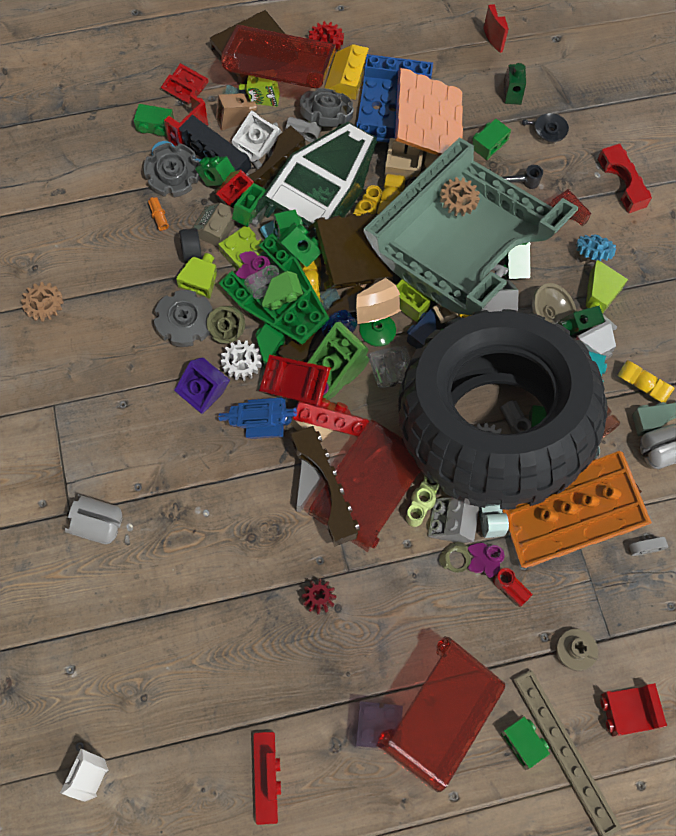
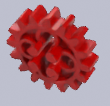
M323 21V25L317 23V27L312 26V31H309L310 47H315V52L320 50L321 54L326 52L329 55L330 51L336 53V49L340 50L341 45H343L344 33H342V28L338 29L337 24L332 26V22L326 24Z

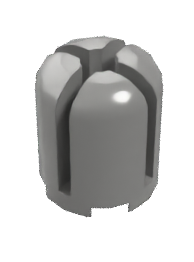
M676 423L645 433L641 438V453L643 456L649 455L644 460L653 469H661L676 464Z
M78 494L79 501H74L68 515L71 523L69 529L65 528V533L102 544H110L117 537V530L122 523L121 509L118 506Z

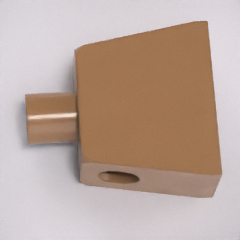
M242 93L218 95L215 118L220 129L225 130L243 124L251 110L253 112L257 111L255 101L248 102Z

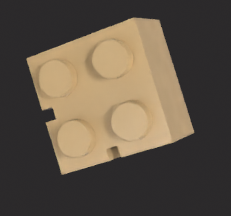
M390 138L384 179H386L387 174L405 176V182L412 177H418L421 171L423 150L408 145L407 154H404L405 144L395 141V138Z

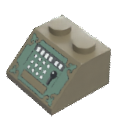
M223 203L207 205L192 227L197 228L199 239L219 247L218 244L228 238L237 221L232 219L234 208Z

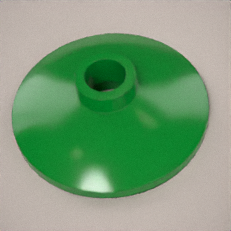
M390 317L360 324V335L371 346H386L395 338L396 325Z

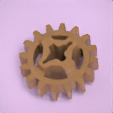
M455 177L454 182L449 179L447 184L444 183L440 192V202H444L443 208H449L448 213L454 211L455 216L458 213L464 216L466 212L471 214L472 210L476 209L480 200L478 197L480 192L475 191L476 185L471 186V180L465 182V178H462L459 181Z
M43 282L40 283V286L33 284V289L28 287V293H23L25 299L21 300L22 308L28 317L32 316L35 321L39 317L41 321H44L45 317L51 320L52 314L57 316L56 311L62 310L60 305L64 304L62 294L56 286L52 287L51 283H48L47 286Z

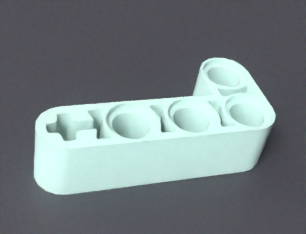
M486 504L485 508L479 507L483 537L505 536L509 529L507 514L502 513L500 505Z

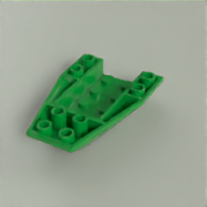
M271 233L259 244L263 252L258 256L267 257L270 261V268L263 274L262 280L258 284L250 286L248 279L239 278L233 271L225 276L219 284L242 309L303 345L330 318L297 258ZM261 263L259 268L263 267L264 263ZM286 271L296 273L303 295L298 296L297 300L282 304V307L276 310L263 307L262 302L271 279Z

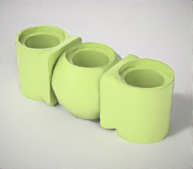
M426 476L423 482H421L420 487L412 493L411 506L406 514V522L412 527L421 525L427 511L433 508L436 503V493L440 485L438 483L430 485L427 482ZM426 496L429 501L423 502L419 497ZM411 513H418L420 515V518L414 519L411 516Z

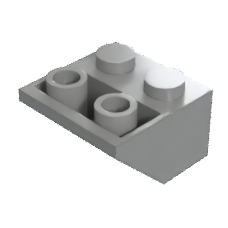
M461 496L457 499L453 497L436 499V503L432 508L428 537L450 542H474L479 507L470 505L469 499Z

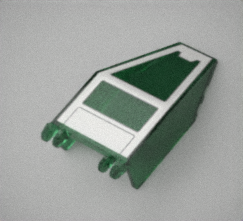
M346 122L294 152L264 195L259 199L255 211L259 213L265 207L264 216L269 218L276 208L282 212L295 209L297 215L301 216L303 224L306 225L307 235L311 230H314L315 232L311 239L315 237L318 240L316 230L309 229V226L314 223L315 219L320 217L330 219L338 215L341 218L347 215L364 189L377 137L350 122Z

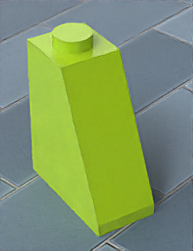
M597 260L589 276L586 307L591 308L600 305L601 311L604 313L621 292L628 279Z

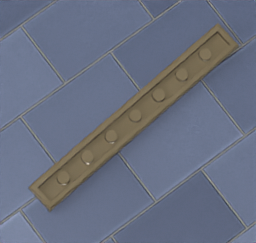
M530 670L513 679L515 686L599 836H610L621 830L619 822L533 671Z

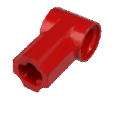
M509 568L501 569L493 578L495 587L503 590L519 607L526 603L533 595ZM500 575H505L508 578V583L502 582Z

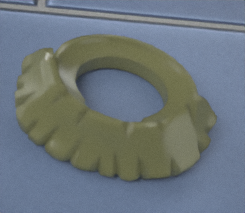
M455 542L447 546L439 557L440 565L455 573L465 571L471 562L468 546L462 542ZM456 551L464 555L465 565L462 568L457 569L451 565L449 557L451 552Z

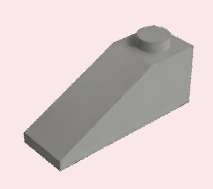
M303 460L301 464L297 512L303 510L323 480L319 473Z

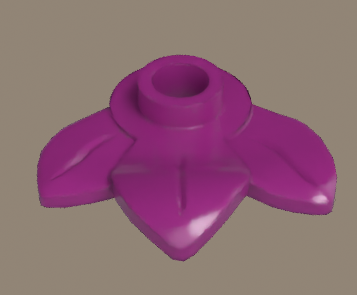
M254 251L241 253L240 258L244 264L236 272V275L239 278L248 279L250 286L258 284L262 280L263 274L270 268L269 259L265 256H258ZM264 263V266L259 268V265Z
M477 543L468 547V551L474 556L468 566L469 571L474 573L485 571L488 578L495 576L500 571V563L505 558V553L501 547L497 545L489 547L484 543ZM495 554V555H497L498 557L494 558V557H491V555Z

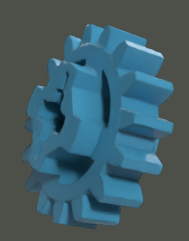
M585 235L584 237L580 236V239H578L576 250L580 251L579 254H583L586 258L590 257L595 261H601V259L608 261V258L612 259L615 255L616 245L599 235H591V237Z

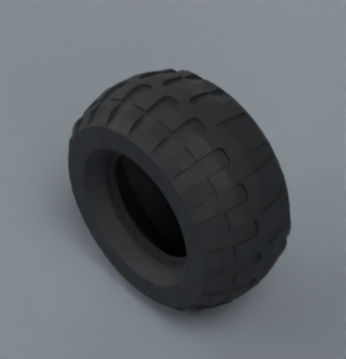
M502 309V311L493 312L488 310L477 311L466 318H455L447 322L446 328L435 330L426 338L422 347L418 348L404 373L405 378L400 385L398 395L399 425L404 444L428 480L432 483H438L446 494L455 499L460 496L469 499L470 505L485 508L486 504L500 505V509L509 510L516 509V506L522 503H528L532 506L544 502L551 494L557 495L577 479L579 474L593 461L602 441L608 406L604 394V384L597 363L592 361L588 348L581 340H575L570 337L568 329L560 324H552L546 321L545 317L530 313L528 315L516 312L517 310ZM501 383L514 385L530 392L544 406L547 416L528 430L512 434H497L481 430L467 422L456 410L455 405L462 396L477 387Z

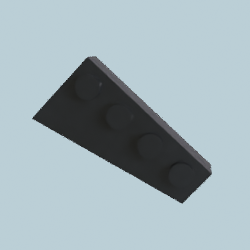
M191 115L179 128L184 145L192 149L197 158L202 160L205 157L227 156L235 171L241 169L246 174L252 168L250 158L246 153L240 151L194 115Z

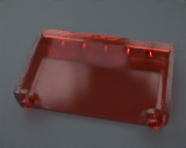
M237 24L222 53V66L229 72L318 89L323 85L335 53L336 44Z
M373 419L369 421L336 468L337 477H335L337 483H341L345 494L343 498L345 502L348 501L352 509L351 517L353 520H357L360 528L357 538L350 542L366 552H369L371 548H376L380 541V538H378L380 531L419 472H421L416 461L408 452L403 438ZM325 484L311 504L308 515L327 526L331 514V500Z
M446 636L436 646V653L440 656V659L395 730H384L376 744L377 748L435 792H442L448 786L505 689L504 681L452 638Z

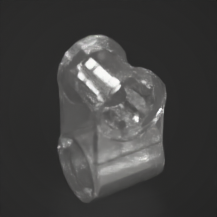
M274 265L266 266L264 269L248 276L244 281V285L255 299L262 298L267 292L271 279L279 275V270Z

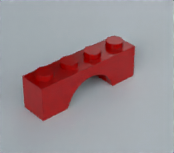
M620 143L602 149L597 160L604 172L618 175L626 184L627 189L621 201L628 214L647 208L652 199L651 193L644 185L642 177L638 175L634 164L628 158L626 150L623 149Z

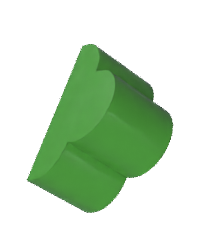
M341 322L334 324L308 361V363L331 368L327 380L329 389L322 397L328 400L332 399L344 385L353 381L369 362V357L367 356L368 348Z

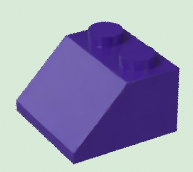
M202 357L189 362L174 391L203 414L223 394L230 379Z

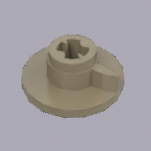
M571 629L563 633L557 642V656L568 669L584 671L593 666L598 659L597 643L586 631Z

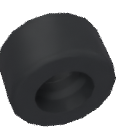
M197 228L180 230L183 261L189 262L192 257L201 259V247Z

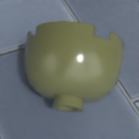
M220 306L212 311L207 319L208 331L213 335V339L220 343L236 341L246 328L243 314L233 306Z

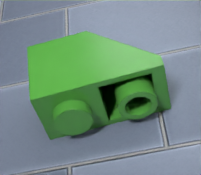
M286 271L272 278L262 302L263 307L276 310L281 308L282 304L297 300L298 296L303 295L297 274Z

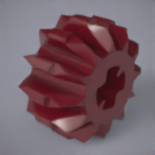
M318 579L317 585H315L314 581H310L311 588L305 586L304 591L306 593L302 594V599H306L303 602L304 607L310 605L309 612H313L314 608H316L317 615H320L321 609L327 613V606L333 608L334 603L331 600H336L337 597L335 594H332L335 588H328V581L321 585V579ZM323 594L322 598L315 599L316 595Z

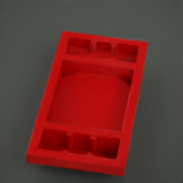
M269 355L259 391L320 406L331 368Z

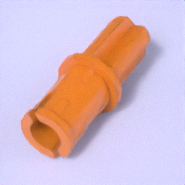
M151 197L148 203L152 211V218L155 219L159 231L167 230L169 224L165 217V210L162 209L157 197Z

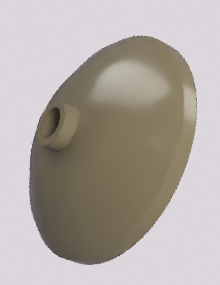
M544 284L533 295V313L545 317V320L552 324H557L560 322V319L577 312L574 301L569 293L557 284Z

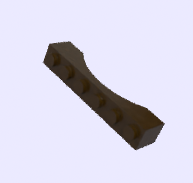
M290 125L278 136L276 147L269 160L261 168L247 176L254 181V184L264 187L270 178L276 176L288 164L293 155L306 148L305 137ZM220 186L213 191L217 202L234 208L236 202L242 196L241 194L233 203L228 205L216 194Z
M359 284L355 288H350L341 300L337 299L328 311L325 310L331 319L329 322H326L303 345L294 339L288 345L284 344L279 349L278 356L308 363V356L312 345L320 334L326 330V326L331 321H333L332 325H334L339 318H342L341 321L357 318V294L364 291V289Z
M310 426L291 433V442L298 458L311 465L323 478L328 488L331 500V514L327 530L334 547L356 539L358 531H360L358 522L351 517L352 509L348 501L345 502L343 498L345 494L341 483L338 484L335 479L337 473L334 466H330L328 462L330 457L327 449L322 448L320 432L315 431L314 426Z

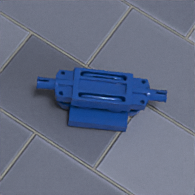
M284 398L248 400V403H239V406H231L229 413H219L218 416L221 417L218 418L219 421L229 420V424L233 427L246 428V438L248 439L283 437L284 426L292 422V416H297V409H286Z

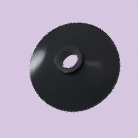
M546 113L536 120L535 131L545 141L558 142L567 136L569 126L562 116L555 113Z

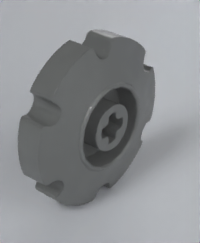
M317 88L315 91L308 90L300 99L301 114L307 120L317 122L318 125L336 127L338 124H347L353 117L354 108L352 100L343 93L335 92V90Z
M171 143L159 145L152 150L153 156H147L145 159V178L149 179L148 184L150 188L162 196H166L168 193H172L173 197L182 196L192 190L191 184L198 183L200 179L199 174L195 170L200 163L198 160H195V152L186 145L180 143L175 147Z
M175 291L173 297L166 295L155 308V314L158 317L154 319L156 330L163 340L171 339V343L174 346H193L195 340L203 341L210 334L207 329V319L213 309L210 302L204 296L198 298L195 291Z

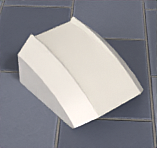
M251 110L232 139V144L240 151L246 153L250 161L253 162L259 160L269 151L282 131Z
M80 749L60 793L84 802L97 797L96 792L105 773L109 771L105 759Z

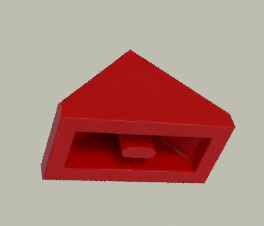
M241 169L231 172L216 194L230 205L254 181Z

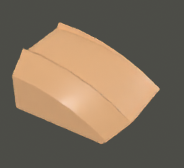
M384 278L357 294V324L375 322L401 311L399 302L400 292L394 283Z

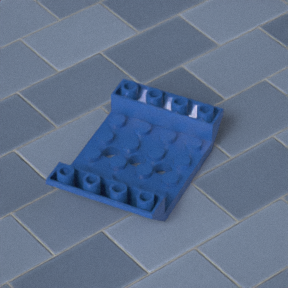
M367 54L356 127L373 136L374 141L390 142V138H395L396 111H390L389 109H397L398 71L400 68L409 69L415 74L425 75L431 79L433 62ZM373 106H379L381 108L374 109Z

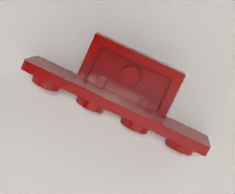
M322 398L320 406L299 401L296 406L297 416H292L296 421L359 437L364 436L369 425L368 419L352 415L346 404L341 402L333 403L326 398Z
M254 733L256 824H277V795H281V781H277L276 772H280L281 769L280 758H276L275 733Z

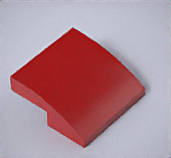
M495 4L488 5L483 29L491 45L501 53L504 50L509 28L505 16L498 17Z
M180 63L173 75H168L161 89L190 104V95L193 94L197 97L209 80Z

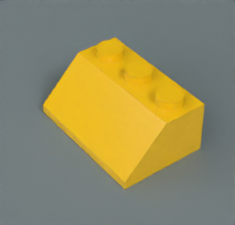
M352 44L336 52L325 88L335 90L337 93H343L350 99L356 100L365 72L369 48Z

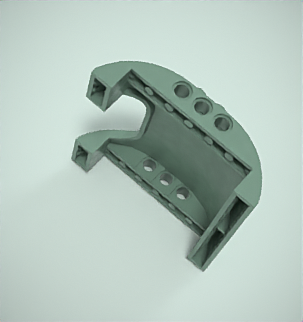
M459 137L364 228V233L378 256L401 279L441 306L459 314L473 315V312L481 311L507 284L506 280L491 271L506 254L520 244L545 241L551 238L574 215L578 207L564 198L554 207L542 202L475 162L474 146ZM455 177L459 181L465 178V182L471 180V186H477L475 191L480 192L478 196L480 200L476 209L472 210L471 214L466 212L464 216L461 213L455 216L454 211L448 213L449 208H443L444 202H440V192L444 183L447 184L449 179L454 182Z

